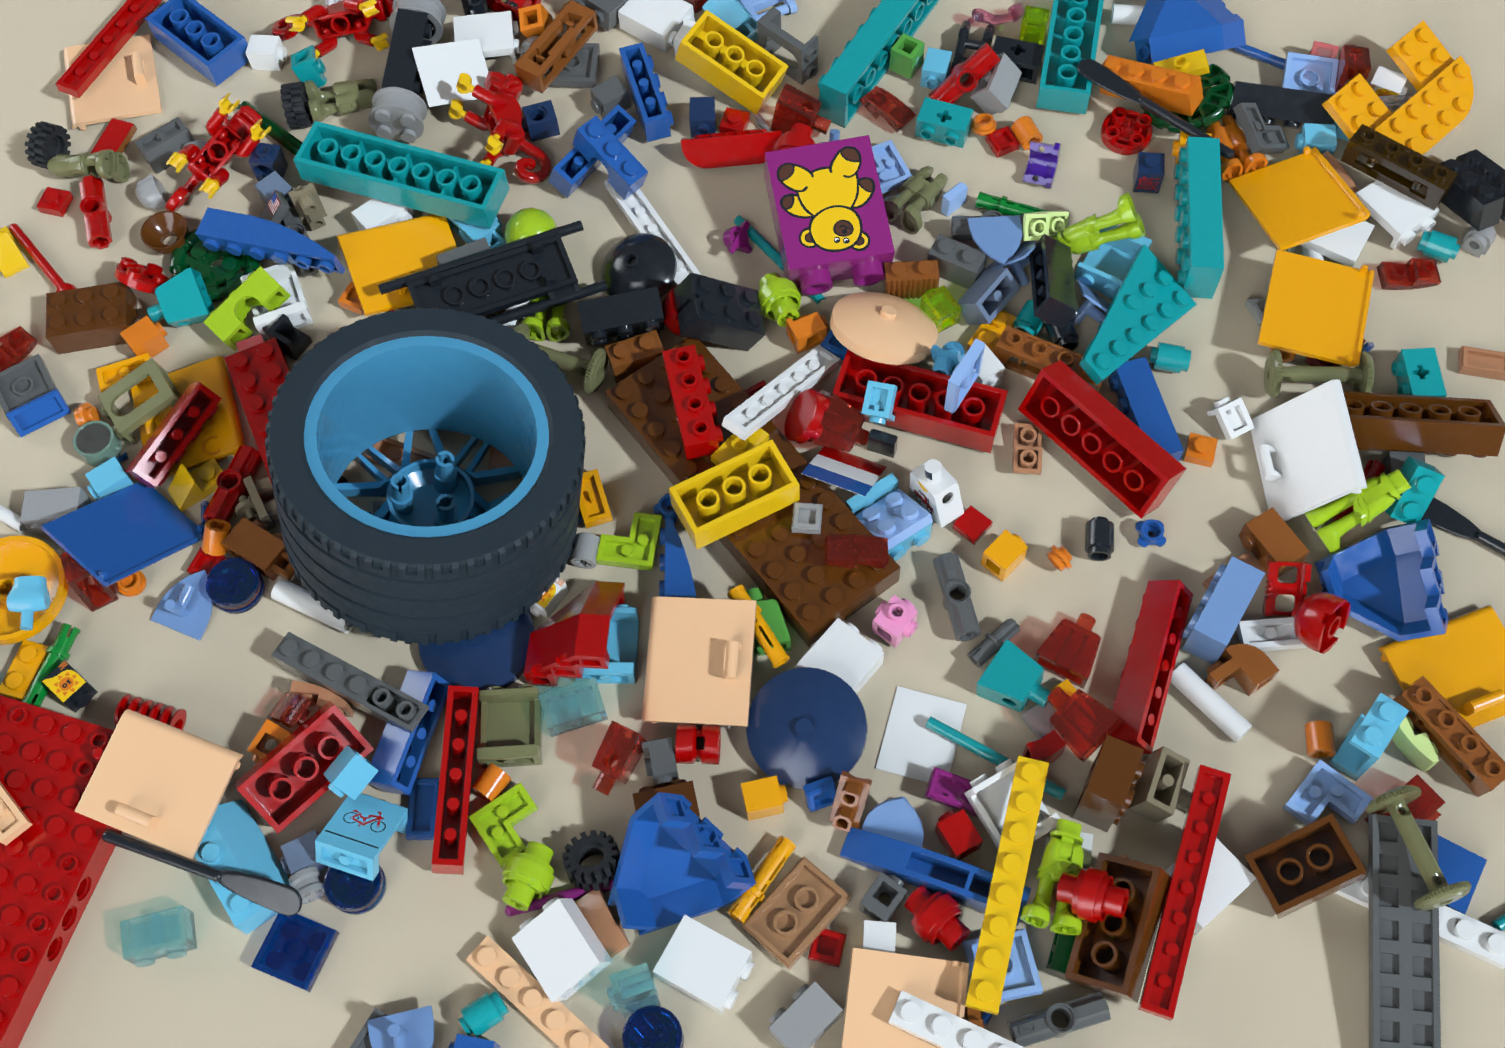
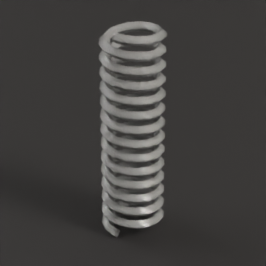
M756 114L757 116H754V119L761 129L771 131L761 115Z

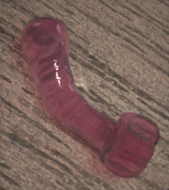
M1021 3L1012 5L1008 8L1009 13L995 15L983 9L975 8L972 10V17L967 21L971 24L977 21L990 25H1000L1010 21L1015 23L1019 20V17L1025 14Z

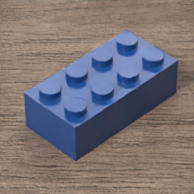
M168 0L145 18L156 40L216 86L220 85L249 62L245 53L248 46L245 37L196 0Z

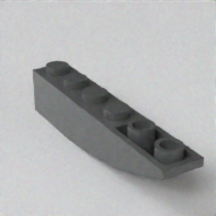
M291 632L286 634L271 655L287 672L310 684L330 690L344 699L349 705L411 733L429 709V706Z

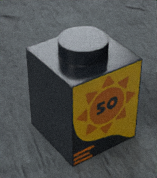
M65 660L42 680L75 713L80 708L88 705L92 697L98 693Z

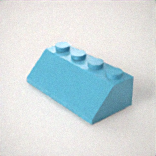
M240 799L218 805L195 854L197 861L220 870L252 874L290 886L288 882L289 876L285 873L282 864L244 800ZM209 880L234 926L246 935L279 914L231 892L218 882Z

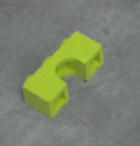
M260 266L247 277L245 282L232 291L218 308L210 313L204 323L226 345L235 351L237 349L236 342L245 340L253 334L246 325L248 312L257 306L265 307L270 312L277 310L291 295Z

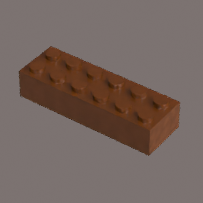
M1343 391L1358 450L1382 449L1388 452L1413 451L1425 454L1428 452L1442 453L1447 456L1463 454L1472 455L1477 458H1484L1486 456L1498 457L1505 435V423L1491 400Z

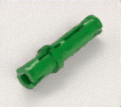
M981 191L978 194L975 208L987 211L995 210L1004 216L1048 211L1008 200L1006 196L1001 198Z
M62 624L53 645L48 646L46 650L48 654L21 702L31 704L34 696H36L32 705L41 708L49 691V688L42 680L64 660L68 661L70 657L69 651L78 634H80V629L72 628L67 637L66 635L72 625Z

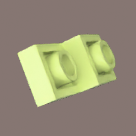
M1044 211L1025 213L1023 217L1022 240L1039 241L1043 234L1052 238L1058 236L1057 233L1059 231L1063 232L1068 227L1069 212Z
M1405 716L1392 737V741L1416 767L1423 772L1428 771L1439 762L1437 747L1434 742L1430 741L1427 733L1414 735L1413 723L1408 716Z

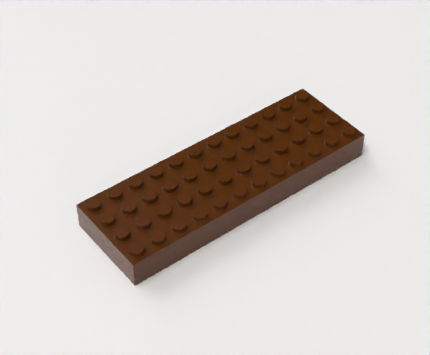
M688 337L671 349L695 344L697 355H703L706 370L701 372L703 378L708 377L711 394H707L709 402H715L717 417L713 418L715 425L721 426L723 441L719 442L720 447L733 434L722 426L724 417L750 397L700 340ZM663 355L655 358L605 391L608 408L673 486L717 466L711 461V455L686 459L664 367ZM770 420L761 429L769 434V440L774 441L800 484V500L797 502L823 504L821 534L792 533L793 503L720 538L719 541L755 584L763 589L766 597L777 600L783 617L809 647L820 639L837 618L845 621L899 581L901 567L826 482L801 474L809 463Z

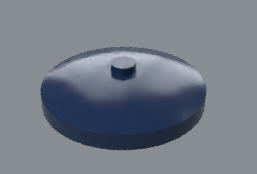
M528 612L525 615H519L518 620L504 624V628L494 629L487 635L475 636V639L468 640L467 638L458 643H454V641L444 642L442 645H437V643L422 645V643H418L419 654L427 672H435L452 684V686L479 687V691L487 690L491 686H501L505 689L524 673L530 633L535 630V626Z
M801 667L776 675L758 691L749 708L746 734L752 756L769 777L777 775L779 783L785 784L788 787L803 789L804 785L832 776L834 783L840 780L843 770L850 772L858 763L867 741L868 724L863 704L848 683L826 670Z

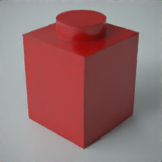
M964 809L956 813L954 810H950L938 818L939 822L936 824L935 833L949 857L961 860L981 848L983 840Z

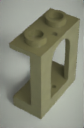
M152 358L98 395L103 404L100 408L101 411L114 423L111 426L114 433L120 439L126 438L133 444L137 443L132 434L134 430L168 406L173 407L181 397L166 370ZM150 376L159 392L130 413L122 416L114 404L115 401L125 392Z

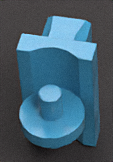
M956 341L946 343L942 349L938 345H933L930 351L934 361L932 369L934 372L951 376L955 367L960 364L965 356L963 345Z

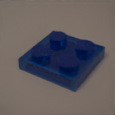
M278 913L251 967L310 993L339 932L298 914L285 916Z

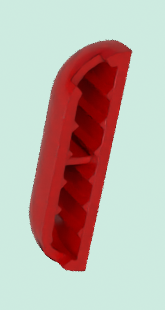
M752 129L694 135V138L681 139V148L686 159L699 168L709 169L765 163V152L775 151L777 141L782 136V131L779 129L775 131Z

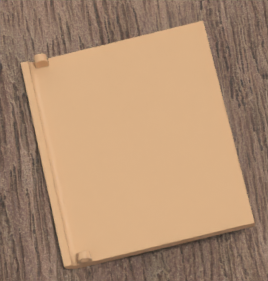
M150 34L131 37L80 98L69 95L72 129L79 127L80 130L85 131L87 130L86 125L109 122L112 118L121 120L162 113ZM89 44L70 46L64 49L66 71Z
M652 597L642 722L748 727L757 601Z
M127 709L122 714L74 812L193 859L235 769L238 770L241 766L239 760L243 754Z
M852 947L841 1048H939L888 1024L901 991L907 992L964 1019L969 963Z

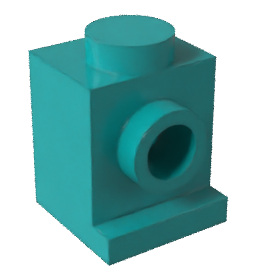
M313 45L291 55V69L304 85V81L308 80L314 81L318 88L326 84L327 78L324 76L326 68L320 58L316 59Z

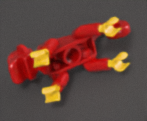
M343 0L329 6L323 4L314 5L301 14L286 16L278 20L272 26L271 32L273 36H279L281 41L295 37L298 32H302L305 29V26L313 27L317 38L322 39V42L314 47L316 59L325 56L337 47V37L353 33L358 43L372 47L375 46L377 51H382L390 47V44L386 41L388 35L386 33L378 36L370 34L369 27L372 25L373 19L379 22L387 21V17H390L393 12L394 0Z
M489 71L484 88L478 84L476 86L472 85V78L469 74L460 73L456 85L457 91L461 94L471 92L473 97L486 103L487 107L484 115L479 116L470 110L468 112L464 111V104L461 100L452 99L448 114L450 118L455 120L462 117L464 122L481 131H490L491 135L488 137V143L485 146L487 153L480 163L494 166L498 158L505 155H514L520 150L534 159H519L514 166L516 177L522 182L530 184L546 180L552 169L551 160L543 150L525 140V132L522 128L521 107L518 103L523 90L522 81L510 73H507L505 76L500 72ZM536 161L541 166V170L537 172H528L525 170H534L536 166Z
M227 93L219 101V107L206 123V129L211 139L201 150L195 144L186 145L179 152H174L166 162V165L170 164L177 169L176 173H180L188 162L187 170L192 173L186 184L180 186L166 202L165 209L167 211L177 212L201 182L203 184L198 190L205 191L209 195V199L214 197L220 187L229 179V172L225 169L227 164L234 157L246 158L250 156L259 144V139H263L271 131V126L266 130L261 128L262 116L246 105L242 106L228 120V113H231L240 104V101L237 100L232 104L228 100V96L231 93Z

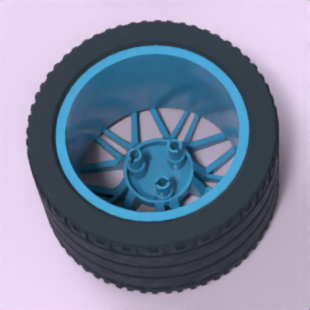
M438 308L399 309L354 321L355 323L343 326L338 331L330 333L323 341L317 342L311 350H307L303 354L304 357L300 361H296L292 366L293 370L285 375L284 384L279 385L277 389L278 395L274 396L272 400L273 408L268 413V423L265 429L266 458L282 537L289 562L293 566L297 578L301 579L303 587L311 592V597L315 601H320L321 607L325 610L329 609L332 611L335 618L345 620V624L350 627L354 625L365 634L369 632L374 637L389 638L392 642L404 641L405 644H412L414 642L422 643V645H429V643L442 645L444 642L451 641L458 643L463 639L468 638V640H471L481 634H490L492 630H499L504 628V624L518 620L519 615L528 613L530 607L542 599L543 592H548L556 579L560 578V573L565 570L566 562L570 559L575 543L586 436L582 409H579V400L574 395L572 385L566 381L567 376L563 371H559L558 364L555 361H551L544 350H540L535 342H530L526 339L525 335L515 332L513 328L504 326L498 321L465 311L460 312L453 309ZM427 429L437 456L435 459H424L410 464L413 431ZM436 429L455 431L472 437L454 458L451 452L444 450ZM405 432L401 467L372 447V445L381 440ZM479 440L484 441L466 470L460 468L459 466ZM490 446L499 450L514 464L511 467L476 471ZM364 451L393 475L386 477L361 453ZM354 459L376 480V482L337 484L344 470ZM523 477L522 482L516 489L491 502L483 499L474 490V487ZM346 497H386L387 499L372 515L354 505Z

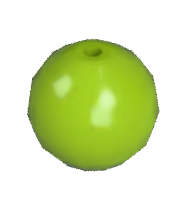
M533 207L521 209L514 213L506 224L504 233L506 244L557 228V225L553 218L544 210Z

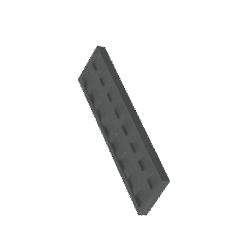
M1371 814L1368 816L1369 1048H1441L1439 908L1423 911L1415 907L1414 902L1430 893L1392 817ZM1415 819L1438 863V821Z

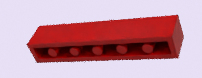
M1180 580L1148 581L1146 591L1142 597L1140 613L1135 622L1132 642L1128 648L1126 664L1121 673L1118 693L1113 702L1110 722L1106 727L1105 738L1109 735L1144 749L1143 754H1152L1193 598V593Z
M448 685L431 863L432 873L464 874L479 687Z

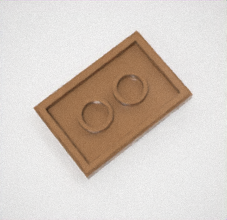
M804 856L745 921L742 929L783 966L790 970L809 949L818 935L831 924L852 900V897Z

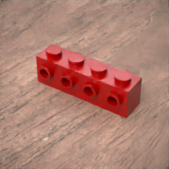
M695 344L662 351L664 367L686 459L712 455L719 448V442L723 441L721 426L714 424L713 418L717 417L715 402H709L707 394H711V387L708 377L703 378L701 371L706 370L703 355H697Z
M200 382L190 383L125 472L148 488L161 486L170 474L168 471L174 463L177 464L185 455L186 450L184 449L189 442H193L202 432L201 426L206 419H211L219 408L217 404L222 398Z

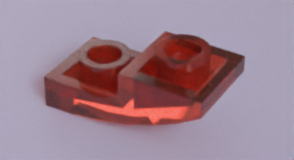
M878 86L859 100L875 119L882 116L897 133L916 116L901 100Z
M1411 258L1406 264L1382 261L1376 267L1383 290L1420 289L1437 286L1441 283L1436 260Z
M21 326L0 337V372L22 362L38 344L37 340Z
M868 535L827 536L824 539L825 564L853 569L857 563L885 569L889 564L888 538Z
M286 692L276 703L267 718L275 723L280 722L289 729L295 723L301 726L311 712L307 709L311 701L300 695Z

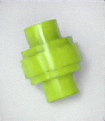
M773 272L764 275L759 281L760 290L758 291L761 312L764 317L771 321H776L781 327H786V319L791 317L795 321L800 317L798 310L801 305V295L794 282L781 278L778 273Z
M530 841L524 853L517 852L508 859L502 872V881L507 886L502 900L507 905L521 911H528L533 898L542 899L543 895L548 894L555 879L553 875L554 869L549 865L554 855L551 848L542 843Z

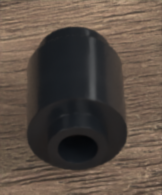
M1068 321L1062 329L1054 325L1044 324L1051 343L1072 351L1078 347L1079 336L1072 321Z
M1094 517L1085 524V552L1088 553V558L1093 561L1109 560L1114 552V523L1106 517Z

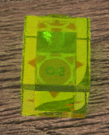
M1026 5L1019 40L1043 45L1050 9Z
M944 285L937 289H930L921 296L920 308L932 318L938 333L959 323L961 307Z

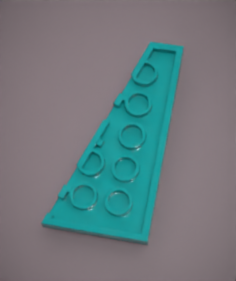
M1145 244L1138 250L1137 257L1130 265L1126 278L1120 284L1106 311L1105 318L1099 324L1094 339L1091 340L1079 363L1096 385L1197 305Z

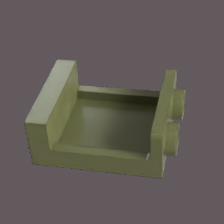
M521 684L511 689L491 686L487 690H480L481 744L480 748H477V761L482 769L487 768L490 763L498 767L542 765V696L538 687L530 684Z

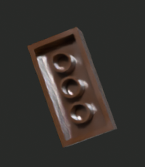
M1099 852L1095 868L1107 871L1108 875L1113 876L1115 886L1129 889L1127 909L1123 918L1107 914L1103 922L1097 921L1092 923L1081 920V934L1075 937L1065 978L1077 986L1098 992L1101 991L1104 994L1138 1003L1171 877L1159 866Z

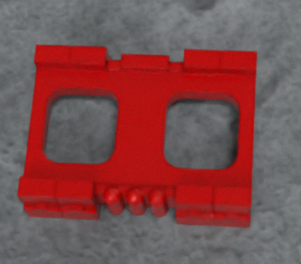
M1267 560L1266 578L1268 580H1266V584L1268 585L1265 586L1267 589L1265 594L1267 596H1264L1263 615L1292 616V611H1277L1275 609L1276 597L1278 595H1293L1294 607L1299 601L1303 602L1307 592L1306 582H1310L1312 564L1308 562ZM1295 566L1297 568L1296 581L1293 583L1279 582V567Z

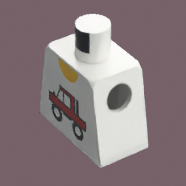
M930 459L910 473V496L931 514L932 519L941 528L964 514L959 485L942 466L940 461Z

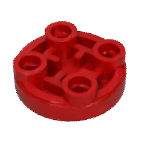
M1116 107L1103 121L1100 133L1102 142L1108 149L1121 155H1134L1142 152L1151 141L1153 133L1152 119L1147 114H1140L1132 110H1126L1123 107Z
M128 257L121 258L114 272V276L121 283L150 294H155V289L169 280L167 276L162 274L163 268L153 263H148L145 266L138 264L137 261Z
M806 389L801 392L793 401L786 416L784 425L786 438L796 444L805 443L810 438L818 439L823 431L821 422L824 413L829 407V398L814 389Z

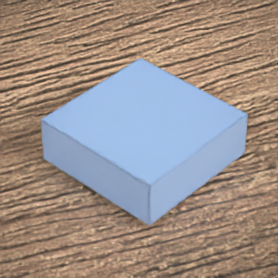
M959 182L942 197L941 212L947 217L966 203L968 187L963 182Z

